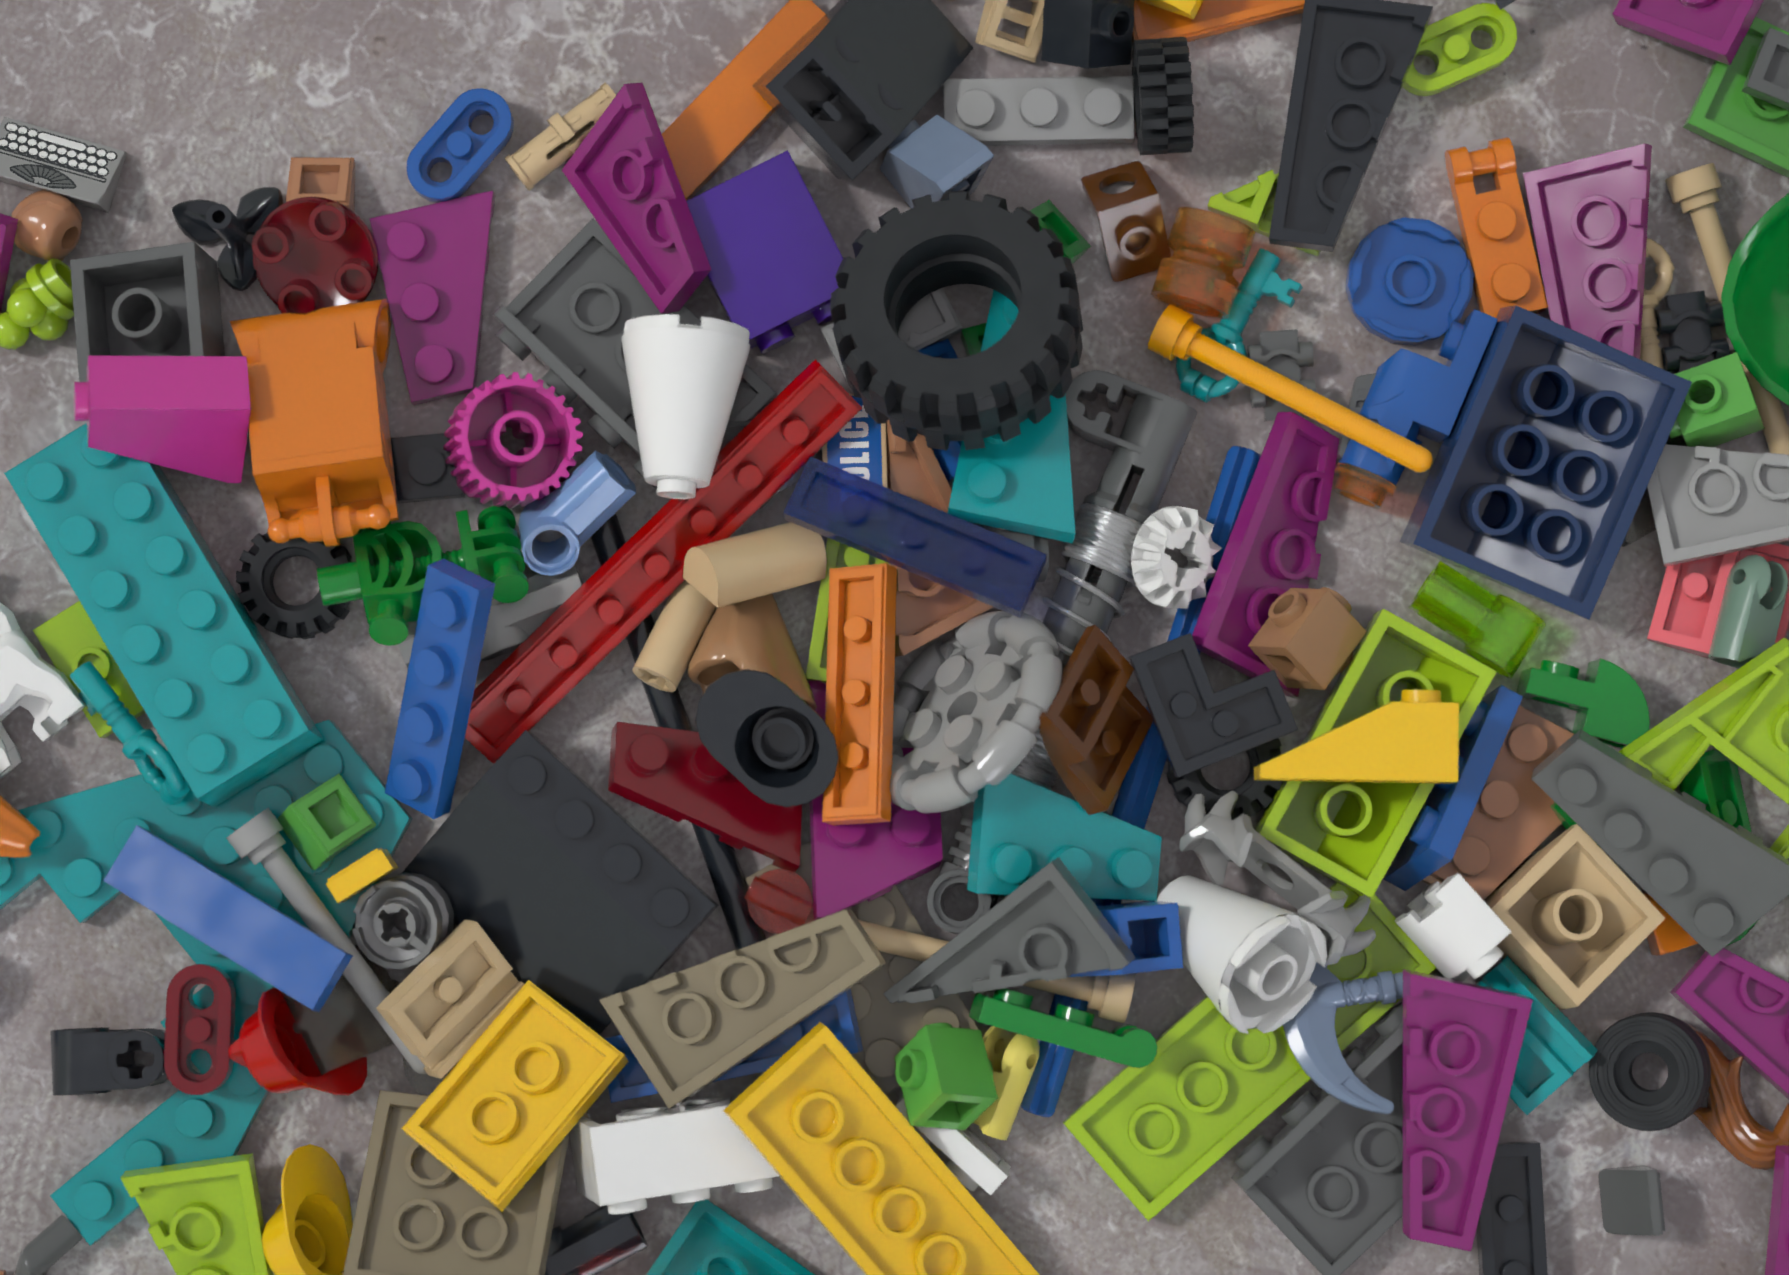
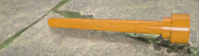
M1169 304L1158 319L1148 342L1147 348L1150 351L1170 361L1175 357L1186 361L1190 356L1415 472H1425L1431 467L1433 457L1431 452L1425 447L1201 334L1202 326L1194 323V315Z

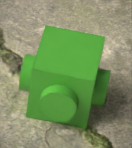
M1737 352L1675 374L1691 381L1692 384L1670 432L1671 439L1683 435L1688 447H1715L1765 429Z
M948 1023L925 1025L894 1057L896 1080L902 1089L910 1126L966 1130L998 1098L993 1081V1067L987 1057L981 1030L955 1028Z

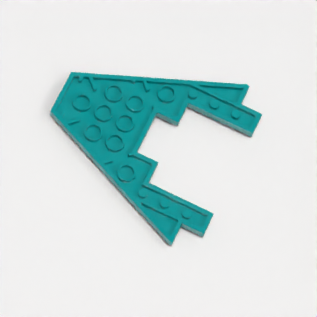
M326 720L315 723L324 739L323 741L216 807L198 800L191 788L179 804H166L160 798L159 793L150 784H147L143 780V775L140 774L19 809L18 811L40 831V836L30 845V851L32 852L30 857H0V910L40 877H43L79 923L87 922L122 893L103 880L136 825L146 828L308 928L263 865L259 862L254 866L248 856L241 859L226 838L268 807L278 820V817L290 804L337 774H340L376 823V826L371 831L316 870H312L283 829L279 833L286 842L281 846L350 939L353 934L352 929L355 928L356 924L354 908L360 896L371 886L347 901L337 903L326 886V883H328L327 879L376 848L387 849L393 857L413 818L397 799L385 794L386 785L334 721ZM156 914L196 965H214L222 969L231 978L236 992L235 1042L239 1039L240 1030L246 1019L258 1011V1003L262 993L274 986ZM205 985L193 995L194 1003L202 1009L211 1006L214 1000L213 990L208 985ZM166 1018L160 1022L164 1028ZM197 1049L191 1056L192 1063L201 1074L206 1073L210 1069L212 1059L207 1051ZM234 1061L230 1077L220 1088L202 1095H190L178 1090L52 1193L50 1197L91 1246L140 1207L136 1198L130 1197L120 1179L125 1171L236 1156L269 1092L258 1084L248 1068Z

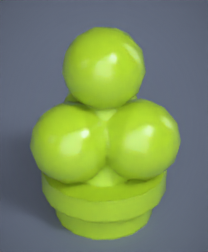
M52 258L45 265L35 264L26 272V277L15 281L10 289L7 310L0 314V346L2 348L12 350L25 345L30 337V329L35 336L42 340H55L65 333L68 328V320L74 317L71 269L59 259Z

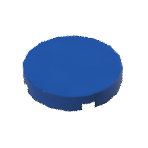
M1403 217L1379 226L1360 241L1347 265L1345 290L1353 314L1368 332L1389 343L1418 345L1439 338L1448 331L1453 320L1458 322L1461 319L1472 298L1474 272L1469 258L1467 259L1465 251L1460 246L1461 243L1451 231L1427 219Z

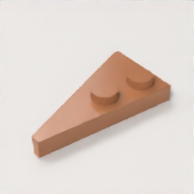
M888 420L886 422L889 564L897 568L895 657H899L912 652L1004 602L1005 598L997 582L970 576H954L951 564L953 540L955 537H972L974 534L967 521L946 517L952 489L932 448L927 447L925 436L917 434L914 441L908 442L893 434L890 421Z

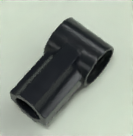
M604 1205L564 1229H561L560 1226L553 1228L544 1275H597L647 1248L648 1244L633 1212L609 1214L607 1205Z

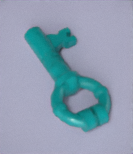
M1259 248L1237 289L1238 292H1235L1234 299H1231L1230 306L1225 310L1219 323H1213L1211 327L1202 329L1201 334L1248 357L1241 334L1250 319L1249 316L1253 314V309L1257 306V301H1260L1262 295L1268 297L1277 296V300L1280 303L1292 308L1295 300L1290 296L1291 292L1299 294L1303 287L1300 283L1289 278L1285 281L1281 280L1275 272L1281 259L1270 251ZM1189 356L1186 361L1176 357V372L1181 382L1180 390L1195 396V398L1205 403H1208L1212 398L1227 394L1240 383L1227 375L1220 381L1203 375V373L1191 368L1192 357Z
M87 661L82 664L69 677L80 689L81 692L78 696L88 707L87 711L91 716L97 712L102 715L103 720L107 721V725L112 727L111 730L122 742L123 754L127 759H134L137 768L143 775V780L159 793L162 801L169 805L179 804L189 792L190 787L169 751L156 741L157 736L151 729H144L134 715L129 713L130 710L124 707L125 704L119 700V696L92 662Z

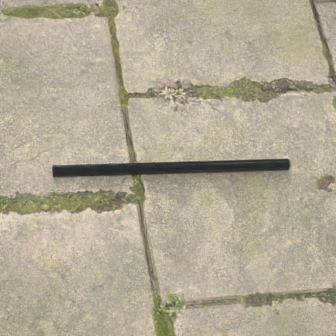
M616 513L591 536L601 566L626 543ZM649 614L626 637L635 663L655 625L652 614ZM641 681L657 727L693 731L678 688L674 692H666ZM692 823L736 950L766 940L734 847L719 841L720 835Z

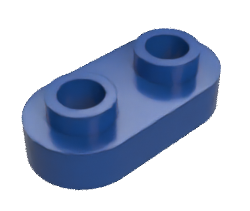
M477 88L462 93L415 145L407 160L406 170L408 179L421 197L430 202L439 203L459 198L467 191L506 146L512 136L514 120L506 101L494 91ZM479 115H488L494 120L492 129L483 135L474 133L471 130L472 121ZM439 162H446L452 166V174L444 182H435L430 178L432 167Z

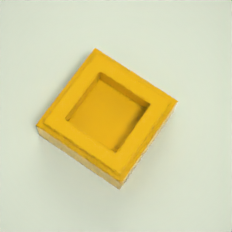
M376 848L328 878L326 886L337 903L345 902L399 867L387 849Z

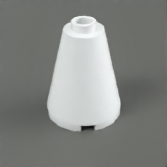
M671 314L641 316L627 320L624 325L621 341L644 481L657 486L658 496L671 499L695 498L696 488L709 486L750 351V332L736 323L709 317H701V326L679 324L680 315Z
M1190 875L1178 877L1160 889L1157 894V901L1178 903L1183 964L1223 1018L1239 1032L1249 1034L1247 1029L1257 1028L1262 1033L1275 1031L1293 1019L1311 999L1317 986L1309 980L1316 962L1325 967L1327 959L1325 936L1312 921L1302 917V915Z

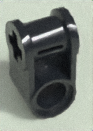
M109 1027L51 1030L53 1095L112 1092L111 1090L139 1089L167 1082L169 1079L164 1068L165 1031L155 1028L109 1030ZM141 1050L147 1053L153 1052L154 1064L149 1066L135 1064V1052Z

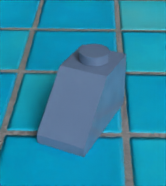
M936 115L921 127L916 120H912L888 146L889 150L885 155L880 170L912 209L914 208L912 199L931 194L932 202L949 200V191H969V195L973 194L994 155L986 145L939 115Z

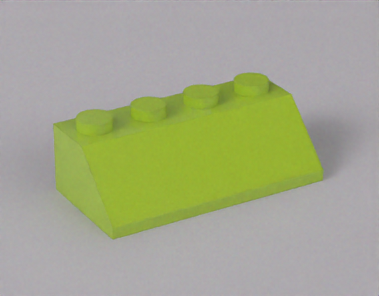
M1383 608L1374 613L1365 628L1367 632L1353 650V658L1350 664L1339 675L1302 744L1385 704L1402 702V690H1440L1441 702L1459 703L1460 739L1497 671ZM1283 781L1280 790L1274 794L1273 801L1265 809L1254 830L1291 859L1358 893L1373 898L1435 784Z

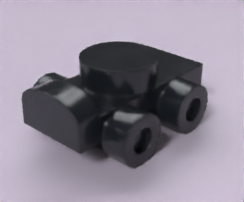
M1704 290L1664 297L1666 309L1655 311L1658 326L1656 329L1659 335L1669 334V346L1662 347L1661 349L1664 370L1679 373L1730 355L1727 339L1712 340L1710 327L1723 326L1724 324L1723 307L1720 301L1706 303Z

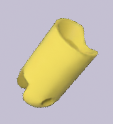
M991 1026L985 1032L983 1041L987 1057L993 1067V1081L998 1098L973 1123L979 1126L983 1134L1007 1141L1038 1062L1040 1046L1035 1038Z

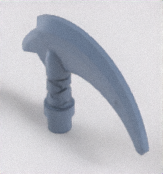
M1316 962L1309 980L1317 986L1316 990L1297 1015L1283 1025L1290 1050L1304 1072L1326 1093L1339 1101L1359 1109L1390 1114L1394 1109V1104L1365 1086L1355 1076L1343 1058L1335 1033V1014L1337 1008L1345 1007V1005L1352 1006L1357 1005V1003L1366 1004L1374 1001H1381L1382 1004L1396 1003V999L1403 998V972L1393 974L1391 971L1378 972L1377 976L1370 977L1369 979L1346 980L1342 983L1327 969L1326 965L1323 967Z

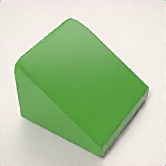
M337 774L290 804L278 817V821L284 828L283 831L312 870H316L376 826V823L340 774Z

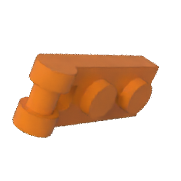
M1509 137L1488 142V148L1468 152L1466 147L1446 150L1445 164L1466 256L1467 259L1469 258L1474 272L1473 287L1479 311L1495 318L1500 308L1515 305L1533 313L1545 311L1548 306L1517 177L1516 158ZM1492 173L1496 190L1476 194L1473 177Z

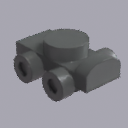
M1298 329L1259 332V345H1248L1247 347L1248 358L1316 392L1315 379L1301 380L1300 367H1310L1314 364L1312 341L1298 342ZM1250 387L1251 407H1264L1265 421H1275L1278 412H1294L1304 418L1303 414Z

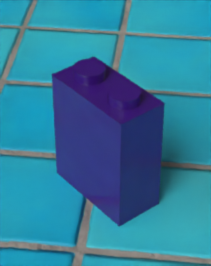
M788 150L686 201L712 269L707 278L729 321L749 330L750 349L758 346L762 354L772 351L795 337L792 328L812 318H815L818 325L832 321L830 313L831 293L838 288L835 275L843 257Z

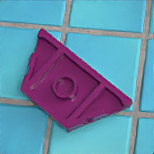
M808 680L817 706L815 712L825 721L826 684L816 680ZM901 747L904 756L914 750V748ZM823 793L810 801L814 921L849 909L865 900L870 902L890 892L893 886L907 879L914 880L938 868L943 860L941 812L921 813L916 809H903L891 802V822L830 825L822 822Z

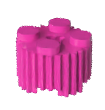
M513 372L507 378L504 374H500L493 381L487 380L478 388L472 390L455 407L453 415L448 419V423L451 426L444 432V436L450 440L443 445V449L451 454L445 459L446 464L454 465V469L450 473L451 476H456L457 487L469 498H481L480 503L482 504L492 500L495 507H501L505 503L509 509H513L519 504L521 507H525L535 500L539 501L561 486L560 483L570 476L568 470L576 465V461L572 457L582 451V446L577 444L576 441L583 437V432L577 431L575 427L581 423L580 418H573L571 413L574 410L572 407L565 408L563 406L566 399L564 395L559 397L554 395L555 387L543 388L544 380L538 379L533 381L531 373H527L521 379L518 372ZM506 427L512 428L514 438L524 439L525 447L516 452L515 455L509 453L508 448L503 447L500 441V436L506 433Z

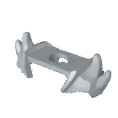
M1230 791L1218 799L1208 814L1205 812V796L1203 794H1195L1185 814V834L1180 838L1179 849L1181 852L1193 850L1196 853L1213 884L1223 885L1228 862H1234L1239 867H1245L1298 909L1297 913L1316 924L1326 940V966L1338 963L1341 957L1357 954L1368 947L1376 938V933L1373 929L1354 932V929L1368 911L1370 905L1369 897L1360 896L1352 904L1344 908L1343 906L1348 896L1343 890L1332 892L1253 829L1251 817L1243 813L1234 820H1231V814L1238 801V794L1235 791ZM1267 863L1281 868L1289 875L1293 882L1286 881L1276 875Z

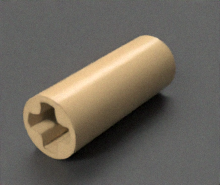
M686 580L669 595L632 669L633 673L641 681L666 692L676 691L696 647L717 608Z

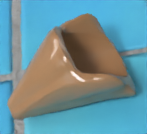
M773 594L717 608L688 664V676L692 682L700 685L703 694L712 682L726 673L750 669L769 673L779 679L815 711L817 706L814 695Z

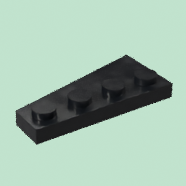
M1305 0L1270 228V244L1328 252L1334 251L1431 19L1433 6L1383 0Z

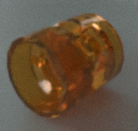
M1179 207L1167 244L1174 253L1173 256L1161 260L1151 295L1165 304H1173L1196 315L1215 319H1228L1240 284L1232 274L1233 271L1245 267L1256 232L1242 222L1221 214L1198 208Z

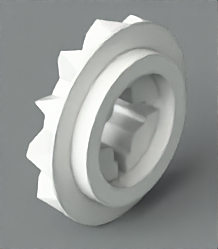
M1181 506L1161 508L1146 519L1135 537L1131 554L1134 581L1141 594L1156 606L1187 609L1189 602L1193 599L1207 597L1205 584L1208 579L1213 578L1216 574L1212 567L1213 555L1222 548L1212 541L1211 533L1214 524L1203 520L1198 515V510ZM1165 549H1181L1180 552L1187 556V566H1184V568L1178 567V564L1171 560V556L1164 553Z

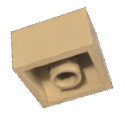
M1577 823L1573 824L1515 869L1484 900L1512 931L1497 945L1504 953L1502 958L1504 959L1508 956L1559 1010L1578 1007L1665 919L1657 908Z

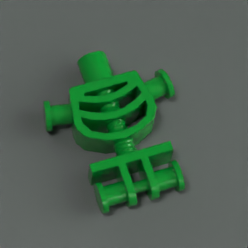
M490 506L479 514L477 518L478 530L471 531L468 511L456 512L462 548L452 550L451 552L446 551L445 553L442 552L436 536L421 523L403 521L391 524V521H389L388 525L380 530L373 528L359 529L353 537L355 562L316 569L323 606L363 599L371 638L382 645L392 646L400 644L408 636L409 625L407 622H416L418 620L427 567L429 564L442 559H446L494 583L493 598L501 603L517 602L528 593L529 584L527 577L523 574L525 561L520 551V536L514 530L516 526L515 515L508 507Z

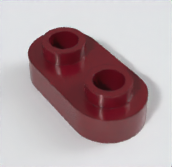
M197 964L183 968L172 978L167 989L164 1068L172 1085L190 1095H202L217 1090L228 1080L233 1069L234 1061L229 1058L228 1049L234 1043L236 992L234 984L227 973L214 965ZM200 984L208 985L214 993L213 1003L206 1009L198 1007L193 1000V992ZM197 1049L207 1051L212 1059L210 1069L204 1074L196 1072L191 1066V1056Z

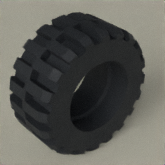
M949 191V200L932 202L931 194L912 199L914 208L900 213L898 208L894 207L878 217L881 228L875 233L869 229L863 230L852 243L855 259L851 257L842 259L835 275L838 288L831 293L830 313L834 324L832 330L847 383L854 397L862 398L866 413L878 424L886 423L889 420L893 434L908 442L914 441L917 434L925 436L928 448L947 450L950 441H964L966 450L985 448L983 438L997 434L1005 442L1021 435L1019 424L1027 418L1033 424H1038L1051 412L1049 396L1052 395L1057 399L1064 397L1073 382L1071 368L1080 364L1083 349L1081 338L1083 323L1076 274L1071 259L1064 256L1062 242L1052 229L1043 228L1040 230L1038 216L1024 207H1017L1013 213L1009 212L1006 199L985 194L983 201L980 202L970 200L969 191ZM974 284L991 288L1006 296L1018 308V314L1013 325L998 342L982 352L967 357L947 359L925 355L909 347L898 337L899 327L908 311L924 296L947 286Z

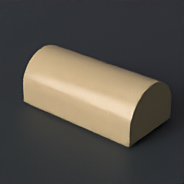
M800 519L690 548L684 559L683 579L717 608L824 579L826 577L827 565L826 549L823 539L814 524L809 520Z

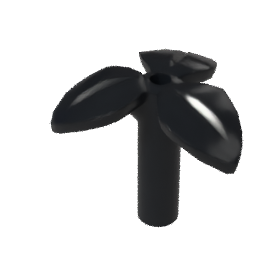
M262 187L254 189L241 197L236 216L225 205L204 199L178 203L172 207V213L184 235L195 243L209 245L221 240L227 243L218 257L217 269L220 277L228 286L241 292L248 289L257 279V272L253 264V250L251 244L246 241L247 235H255L266 217L283 204L280 189L276 187Z

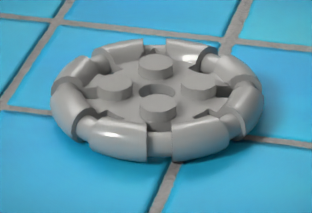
M994 611L978 615L954 628L955 635L946 642L936 639L905 670L897 681V685L901 690L894 700L892 775L890 780V794L893 804L906 810L916 809L921 813H937L958 808L975 800L978 795L977 791L988 783L993 786L999 784L1028 755L1038 741L1034 734L1040 725L1039 717L1043 712L1048 711L1058 693L1062 680V662L1058 658L1059 645L1049 628L1040 620L1026 613L1012 614L1009 611ZM901 747L914 748V750L904 756Z

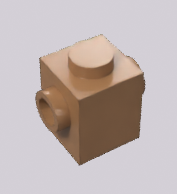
M1321 587L1320 589L1290 588L1272 603L1268 611V619L1248 646L1270 670H1275L1278 679L1287 688L1325 690L1332 679L1350 664L1353 658V650L1367 631L1350 614L1352 608L1349 602L1336 591L1326 587Z

